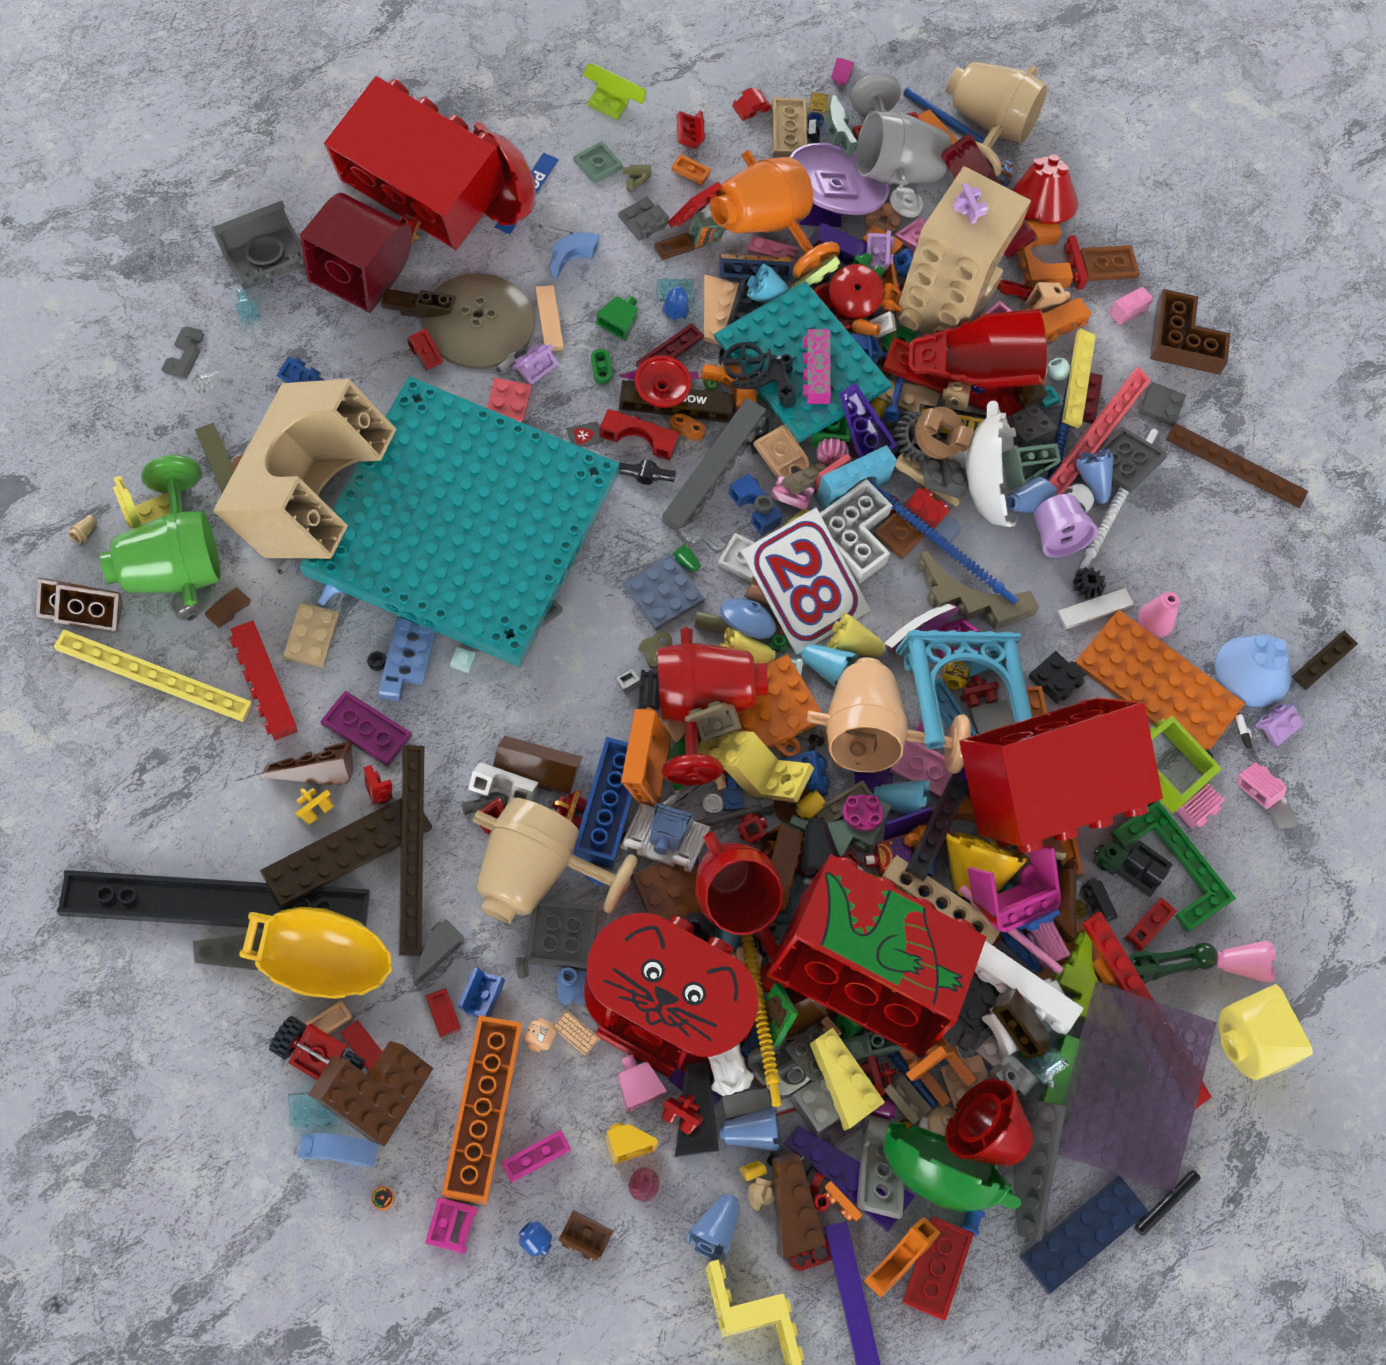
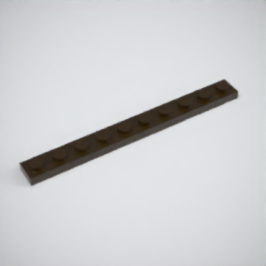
M403 745L399 956H421L425 746Z

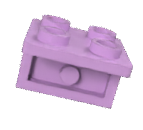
M542 344L539 347L535 345L528 350L529 354L525 357L522 355L514 360L515 364L511 366V369L518 370L525 382L532 385L559 365L551 352L555 347L553 344Z

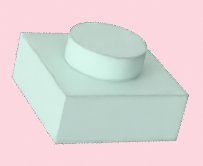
M457 647L450 662V667L470 673L476 653Z

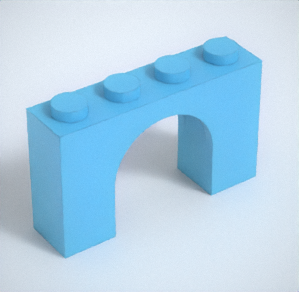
M886 445L823 475L816 495V501L825 510L843 497L852 486L863 479H867L869 482L872 481L878 487L888 484L897 459Z

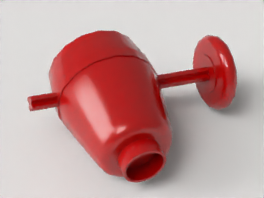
M684 627V629H680L681 644L658 648L661 719L663 722L684 723L686 752L685 755H679L666 761L661 772L666 780L674 784L695 786L715 781L722 775L724 767L717 758L698 754L697 722H687L685 717L690 715V711L701 708V710L707 709L708 704L716 701L734 705L737 713L752 709L756 705V696L768 695L767 663H754V657L751 652L693 643L692 628Z
M714 831L708 832L703 839L709 850L704 853L698 865L695 896L699 908L712 924L731 934L749 935L756 932L771 959V962L767 963L758 975L761 977L762 992H770L774 983H780L766 976L779 948L767 927L775 919L782 906L783 888L778 869L765 853L740 843H720ZM764 888H766L765 895H764V899H763V902L761 903L760 901H761V898H762V894H763Z

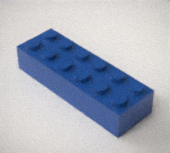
M606 737L573 855L589 863L613 869L633 796L621 782L629 742Z

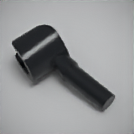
M815 734L810 735L808 738L810 746L807 752L813 751L816 746H822L824 744V737H818Z

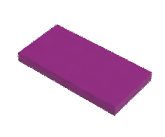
M346 690L320 721L323 726L351 742V744L387 767L402 750L403 745H406L412 737L410 731Z

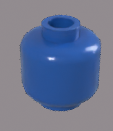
M529 1221L518 1233L520 1237L519 1245L532 1257L539 1254L543 1256L552 1247L550 1244L552 1234L539 1221L533 1223Z

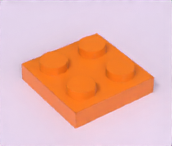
M832 1181L823 1188L826 1191L824 1195L829 1198L830 1203L833 1205L836 1202L842 1208L839 1212L848 1222L851 1219L856 1222L862 1216L860 1211Z

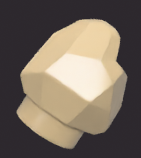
M757 1177L755 1182L749 1185L748 1200L753 1210L761 1211L764 1206L770 1205L774 1199L775 1189L772 1187V1180Z

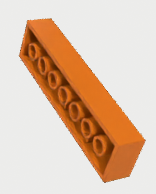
M481 1015L478 1017L442 1190V1197L445 1199L488 1206L521 1039L522 1023Z

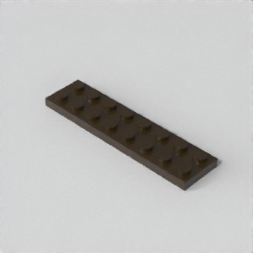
M401 798L261 869L260 873L280 907L287 906L401 846ZM425 813L423 834L432 829V824Z

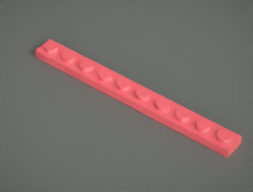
M1140 367L1134 369L1048 481L1057 488V495L1063 494L1079 474L1075 461L1080 458V454L1084 452L1094 454L1151 381Z

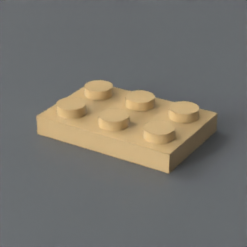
M300 603L284 651V660L324 668L340 616L339 611Z

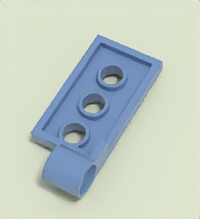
M397 617L380 683L379 699L400 702L403 682L417 685L424 684L435 631L424 625H418L402 617ZM417 636L418 640L410 641L408 637ZM407 652H412L414 656L411 658H407L404 656V654ZM402 669H408L410 670V673L404 675L401 674L400 671Z

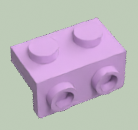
M887 230L886 234L868 233L867 252L873 258L869 264L873 269L880 265L887 271L889 265L893 263V254H890V248H893L894 237H891L890 230Z
M1282 703L1276 705L1268 715L1263 716L1255 727L1256 729L1264 730L1271 745L1278 747L1304 724L1294 705Z

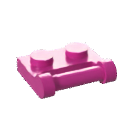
M438 1197L425 1244L465 1254L467 1250L465 1246L473 1217L476 1216L478 1208ZM458 1212H464L465 1215L457 1243H452L450 1240Z

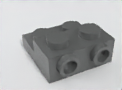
M648 197L618 213V217L638 241L649 238L653 233L663 230L668 226L669 216L659 204L655 206Z
M923 458L922 462H920L926 489L959 498L967 490L968 481L964 480L965 469L961 468L960 462L948 458L942 459L941 462Z

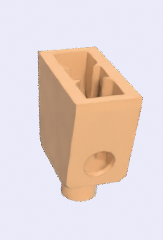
M1039 282L1024 305L1026 310L1041 309L1043 314L1061 306L1064 302H1069L1071 295L1069 291H1064L1060 283Z

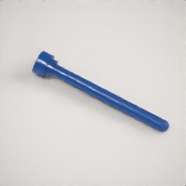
M901 377L897 378L891 404L886 407L884 412V418L889 422L897 421L900 415L898 403L905 380Z

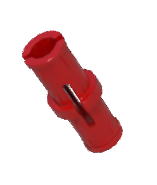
M817 1194L813 1197L817 1212H824L828 1209L827 1207L830 1205L828 1197L824 1194ZM818 1199H822L823 1207H819Z

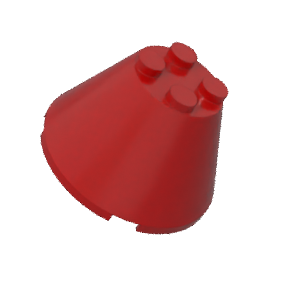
M1057 155L1036 158L1011 189L1031 200L1025 215V219L1028 221L1031 218L1040 220V224H1058L1074 217L1078 209L1079 203L1069 167Z

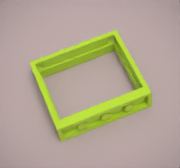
M1171 716L1167 720L1162 718L1155 727L1153 726L1150 729L1152 740L1163 732L1202 773V776L1181 794L1158 770L1163 799L1160 801L1173 814L1220 772L1222 768L1185 728Z

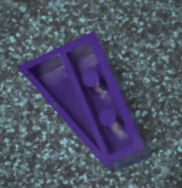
M824 223L808 239L813 247L830 241L838 243L840 246L839 261L846 266L851 265L858 254L861 256L867 252V243Z

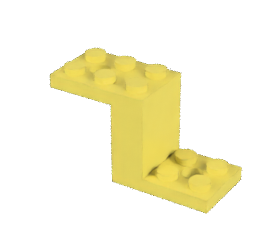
M736 730L706 742L701 740L698 745V754L710 755L720 760L724 769L750 797L771 798L797 803L814 770L810 763L778 760L754 732Z
M719 1260L709 1262L705 1269L722 1337L775 1324L785 1365H802L801 1361L804 1360L801 1346L797 1347L795 1339L798 1336L795 1322L791 1323L789 1313L792 1312L791 1304L788 1298L785 1299L784 1293L730 1307L732 1297L730 1289H725L724 1279H726L724 1265H720Z

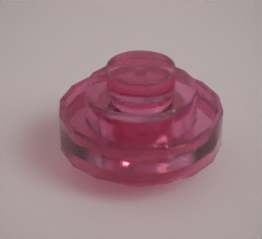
M642 1167L633 1173L629 1182V1192L635 1200L648 1202L656 1196L660 1185L657 1172L653 1169Z

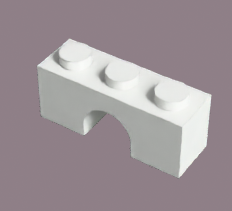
M480 762L472 773L468 789L486 796L491 792L505 794L509 798L507 803L512 798L533 801L538 782Z

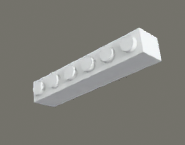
M985 941L975 969L978 977L982 981L994 985L1000 993L1017 988L1039 1020L1046 1021L1054 1031L1066 1035L1084 1008Z

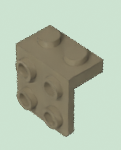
M720 701L710 703L707 709H694L689 712L690 715L685 717L687 722H697L702 742L742 728L735 706L726 702L720 703Z

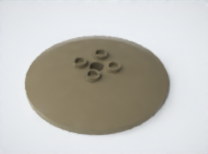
M480 273L457 276L441 284L434 292L456 296L452 312L437 317H422L423 329H427L441 357L455 365L473 369L496 367L507 359L506 356L513 351L517 352L522 348L525 349L534 329L533 310L524 293L514 284L503 278ZM476 313H481L483 316L481 318H477L473 315Z

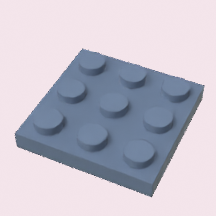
M672 555L623 582V587L655 630L705 601V598Z

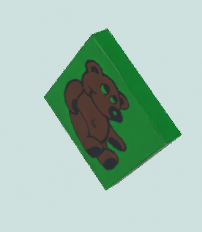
M774 983L765 999L764 1004L767 1011L765 1016L768 1017L767 1022H769L768 1028H770L769 1033L771 1034L770 1039L773 1041L772 1045L780 1046L796 1019L798 1012L782 984Z

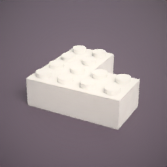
M867 479L820 513L857 585L886 565L890 556V552L869 531L889 516L892 505Z

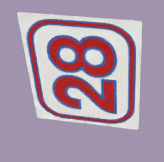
M817 508L741 550L796 655L801 653L805 646L816 644L833 634L832 627L836 621L840 622L844 613L858 619L871 611Z

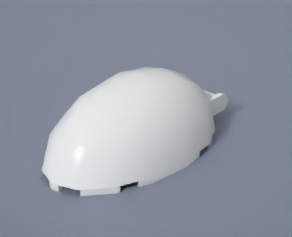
M990 401L987 404V418L976 428L967 451L965 465L969 493L978 512L991 524L1014 527L1018 514L1007 509L1005 498L1017 488L1008 490L1002 453L1018 448L1017 445L1014 446L1013 437H1016L1015 428H1010L1006 413L1000 412L998 403Z

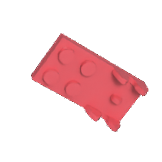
M494 378L487 408L524 423L532 385Z

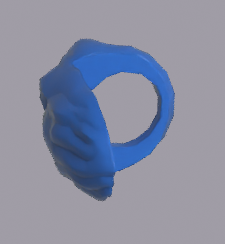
M681 286L672 288L663 304L662 312H665L667 317L672 320L679 318L686 320L689 313L687 305L688 296Z

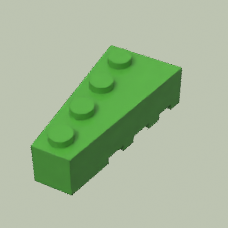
M1060 1034L1056 1040L1060 1045L1053 1051L1052 1063H1054V1066L1049 1069L1045 1078V1084H1048L1047 1089L1043 1088L1039 1101L1066 1107L1064 1127V1124H1068L1071 1112L1069 1109L1071 1103H1075L1078 1091L1076 1088L1078 1082L1081 1083L1084 1078L1085 1070H1083L1085 1061H1089L1092 1049H1090L1091 1044L1067 1034Z

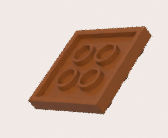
M659 863L632 874L633 881L647 913L661 916L669 921L672 916L684 918L692 912H701L695 896L696 864H694L691 872L684 871V866L678 864L672 867Z

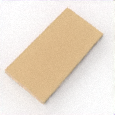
M772 97L773 156L790 157L796 149L808 144L806 132L807 99Z

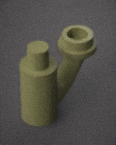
M629 164V167H622L623 175L640 177L633 181V178L627 179V190L633 192V188L644 184L651 177V165Z

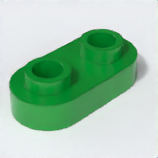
M604 349L594 350L591 354L593 378L598 384H607L612 379L610 355Z

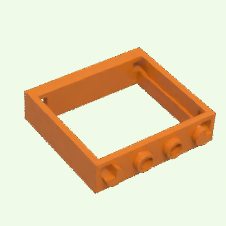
M648 707L647 709H635L621 782L639 805L643 803L655 807L656 803L660 804L665 779L661 770L663 764L668 761L672 736L656 711Z

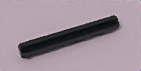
M1195 1170L1190 1171L1135 1226V1230L1141 1236L1146 1235L1201 1179L1200 1175Z

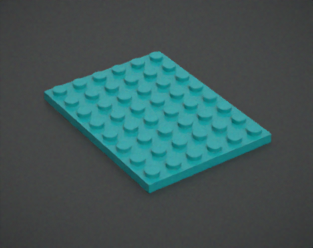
M806 281L714 333V338L725 352L736 343L749 342L757 345L763 353H767V349L770 348L772 355H791L793 371L787 375L790 384L795 389V405L791 408L781 407L778 398V383L775 381L756 388V390L798 443L845 416L839 393L856 382L868 402L892 388L891 382ZM808 329H830V404H807V396H803V385H807V380H803V369H807V364H803V353H807V348H803V337H807ZM746 348V358L760 357L756 351ZM741 349L729 355L731 359L739 358L741 363L745 362L746 374L753 372L759 366V364H747L746 360L743 361ZM769 357L764 358V367L761 373L765 370Z

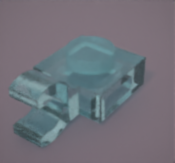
M244 288L236 289L240 303L235 304L241 322L245 323L260 318L254 300H247Z

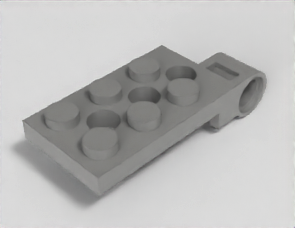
M867 1115L862 1129L857 1209L900 1219L903 1215L904 1183L890 1170L886 1157L879 1153V1149L883 1150L886 1130L890 1120ZM881 1168L885 1170L887 1176H882L881 1174H879L877 1169ZM876 1188L883 1189L886 1195L878 1194Z

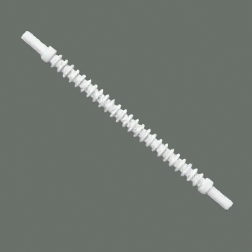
M1151 429L1146 441L1152 444L1158 431ZM1118 488L1116 496L1113 497L1114 500L1111 501L1099 528H1097L1096 537L1088 545L1084 553L1085 557L1078 571H1081L1084 567L1088 568L1091 560L1097 556V552L1106 538L1105 536L1108 534L1124 500L1129 494L1125 489Z

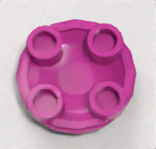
M860 794L850 796L843 806L845 822L857 831L866 832L874 830L883 820L884 811L878 797L875 795Z

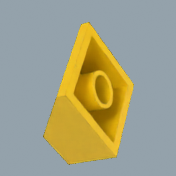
M617 1123L610 1126V1130L606 1132L605 1141L613 1165L654 1152L658 1145L657 1138L630 1124L623 1125L622 1123Z

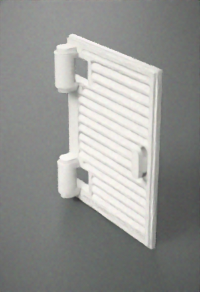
M641 803L620 848L626 851L628 847L635 849L640 856L672 867L678 864L684 866V871L691 872L705 842L703 837L706 836L711 827L693 821L692 829L679 850L668 848L666 855H659L654 850L656 844L650 842L655 808Z

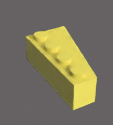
M833 1028L810 1043L819 1069L822 1071L826 1081V1087L833 1099L835 1110L839 1114L843 1130L850 1129L885 1103Z

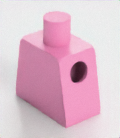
M629 1055L621 1060L625 1071L619 1073L618 1080L626 1112L666 1095L667 1091L648 1062L638 1065L634 1055Z

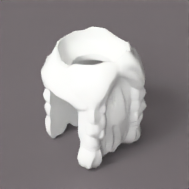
M740 1044L724 1054L708 1057L715 1080L711 1086L712 1091L724 1097L750 1088L754 1074L745 1067L744 1059L740 1052Z

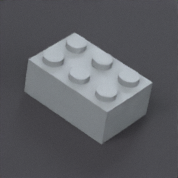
M823 1075L815 1082L809 1083L794 1093L790 1098L791 1103L815 1136L840 1120Z

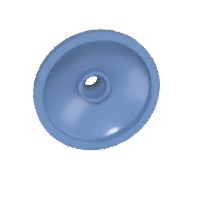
M732 598L724 601L720 608L721 616L725 622L744 635L765 639L773 636L776 631L774 618L758 602L750 599Z

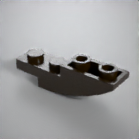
M386 288L381 305L382 308L399 310L403 316L437 317L452 312L456 296L420 290L419 294Z

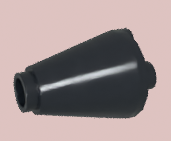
M824 817L809 818L808 824L805 827L800 870L804 871L805 875L817 874L818 869L823 866L830 854L837 858L840 857Z

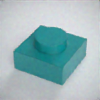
M1052 385L1045 387L1048 395L1040 403L1043 409L1058 404L1061 400Z

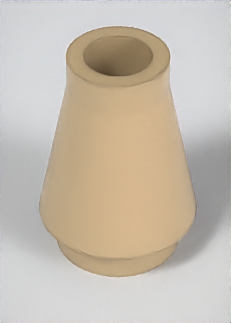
M88 515L71 526L68 535L78 544L85 542L98 522L92 515Z

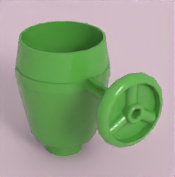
M167 455L155 458L144 466L141 471L142 482L153 491L168 492L171 513L112 539L111 551L100 553L102 572L108 584L119 582L120 587L127 593L183 592L184 605L194 606L197 603L195 590L221 580L217 547L205 512H183L180 492L196 485L202 475L201 467L194 459L181 455Z

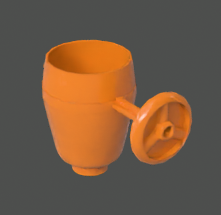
M749 150L742 153L741 156L748 167L721 184L723 188L718 191L719 196L714 197L710 204V211L714 221L726 230L738 234L774 232L789 228L805 252L793 268L794 278L798 280L823 264L833 254H836L838 257L840 254L838 243L830 241L813 247L798 222L809 215L813 205L811 180L800 162L791 157L768 158L756 161Z

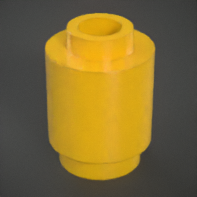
M815 790L813 793H808L796 804L798 808L795 811L802 819L806 817L809 819L824 808L823 805L827 802Z

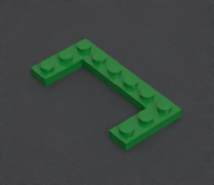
M1156 801L1148 807V813L1131 818L1110 834L1121 848L1125 849L1154 830L1205 895L1175 915V918L1188 933L1230 904L1236 897L1162 804Z

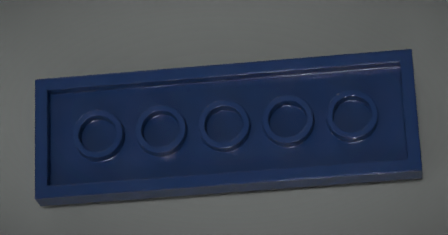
M1119 1175L1045 1235L1042 1241H1038L1023 1253L1020 1258L1047 1294H1051L1149 1211Z

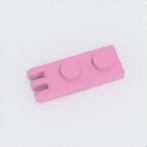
M752 235L747 254L791 257L794 265L798 248Z

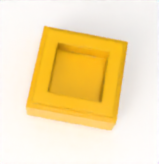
M760 1160L739 1168L741 1176L746 1181L767 1174L766 1166Z

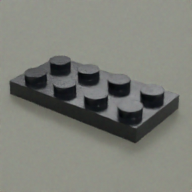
M1001 940L994 945L995 948L1027 970H1032ZM974 972L959 1017L973 1030L983 1020L982 1017L990 1013L989 1009L994 1006L1000 992L991 983L982 981L978 974Z

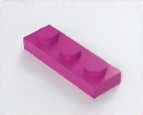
M559 1130L502 1161L501 1165L512 1184L570 1152L571 1148L562 1130Z

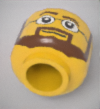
M962 661L951 662L945 665L942 679L946 686L952 690L964 688L968 682L970 669Z

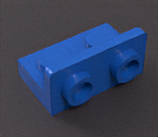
M288 357L276 375L286 383L325 380L320 377L321 372L313 367L309 370L305 367L306 363L298 357L295 360Z

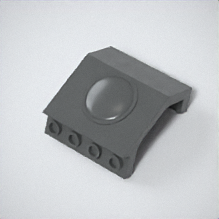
M282 200L211 228L223 256L243 290L305 266L301 241L288 220Z

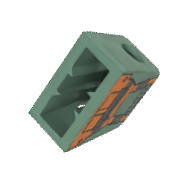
M700 212L694 214L688 235L695 246V250L719 242L726 229L714 221L711 212Z

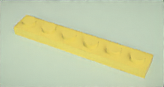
M1081 328L1076 332L1062 418L1063 423L1075 428L1082 426L1096 338L1095 334Z

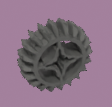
M911 412L898 421V427L893 430L897 434L893 438L897 440L896 444L900 447L898 452L905 453L904 458L910 456V461L917 460L920 463L923 458L932 459V457H929L921 450L915 436L916 423L922 414L921 412ZM938 429L937 433L931 435V437L941 440L943 436L939 435V432L942 429Z

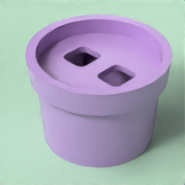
M1060 494L1051 497L1041 503L1034 512V520L1041 536L1040 543L1044 554L1048 557L1061 558L1075 554L1087 547L1097 535V526L1085 514L1076 497L1071 494Z

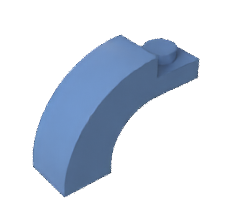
M581 232L570 234L560 239L552 248L549 264L551 277L557 279L565 264L573 258L585 257L592 260L599 248L600 235Z
M303 1134L298 1157L302 1159L337 1161L359 1167H374L379 1144L336 1134Z

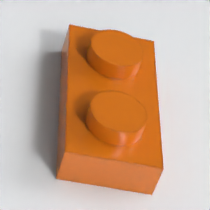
M682 154L678 156L671 169L700 185H703L711 174L710 168Z

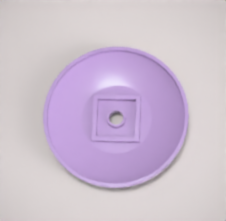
M812 143L799 147L790 156L798 160L806 169L812 184L813 203L819 207L841 214L861 215L876 211L884 205L888 198L889 184L860 175L857 169L855 150L852 156H846L840 145Z

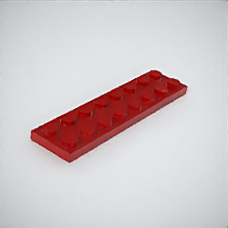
M894 338L886 357L883 371L943 394L944 389L948 388L949 382H955L929 374L913 373L909 367L910 344ZM971 386L968 405L987 412V404L990 401H996L1000 412L1006 413V418L1023 410L1020 403L1016 400L1012 387L983 389Z

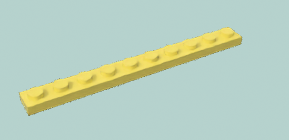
M67 630L62 631L54 645L57 651L241 722H244L252 707V702Z

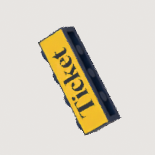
M719 254L718 273L720 277L750 278L751 276L755 277L760 266L765 264L771 267L782 280H792L793 260L791 257Z

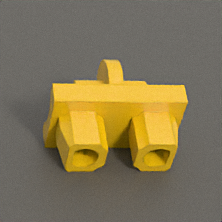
M304 788L300 789L299 792L302 796L296 800L297 803L301 805L306 801L308 804L295 812L294 815L297 818L301 817L307 825H310L318 819L312 810L314 806L318 805L323 813L334 807L329 798L331 794L328 790H325L312 799V796L317 793L314 788L308 792Z

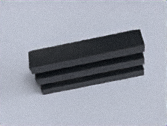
M641 670L640 679L643 685L640 686L638 709H647L648 707L658 711L660 697L658 671L653 672V670H649V672H645V670ZM645 677H648L647 705L643 704ZM653 677L656 678L655 705H651Z

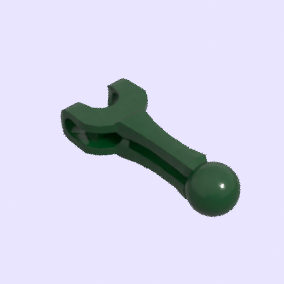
M1199 943L1194 947L1190 946L1172 952L1150 953V951H1140L1132 953L1129 959L1143 983L1146 984L1151 980L1155 981L1174 973L1196 971L1198 968L1210 969L1218 961V952L1209 943ZM1189 958H1191V960L1185 961V962H1180V963H1176V964H1168V965H1160V964H1162V963H1166V962H1170V961H1175V960H1180V959H1189Z

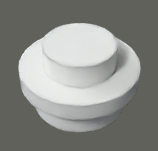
M708 794L703 800V808L708 813L716 814L723 808V799L718 794Z

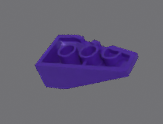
M856 382L839 393L855 452L859 458L886 445L890 450L897 446Z

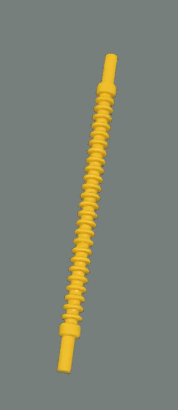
M753 933L740 935L742 938L741 943H743L742 948L744 949L743 954H746L744 956L746 960L745 965L755 981L758 992V1011L755 1021L757 1022L756 1027L759 1028L757 1033L760 1034L758 1039L761 1040L759 1045L762 1046L760 1048L763 1052L761 1056L764 1058L762 1062L765 1063L763 1066L766 1069L764 1074L767 1075L765 1080L770 1088L773 1107L781 1106L778 1088L780 1079L779 1075H777L778 1070L775 1069L777 1064L774 1063L776 1061V1058L773 1057L775 1052L772 1051L774 1047L770 1045L773 1041L770 1039L768 1017L765 1016L767 1011L765 1010L766 1005L763 999L764 994L761 993L763 988L760 982L761 977L758 976L760 971L758 970L759 966L756 965L758 960L755 954Z

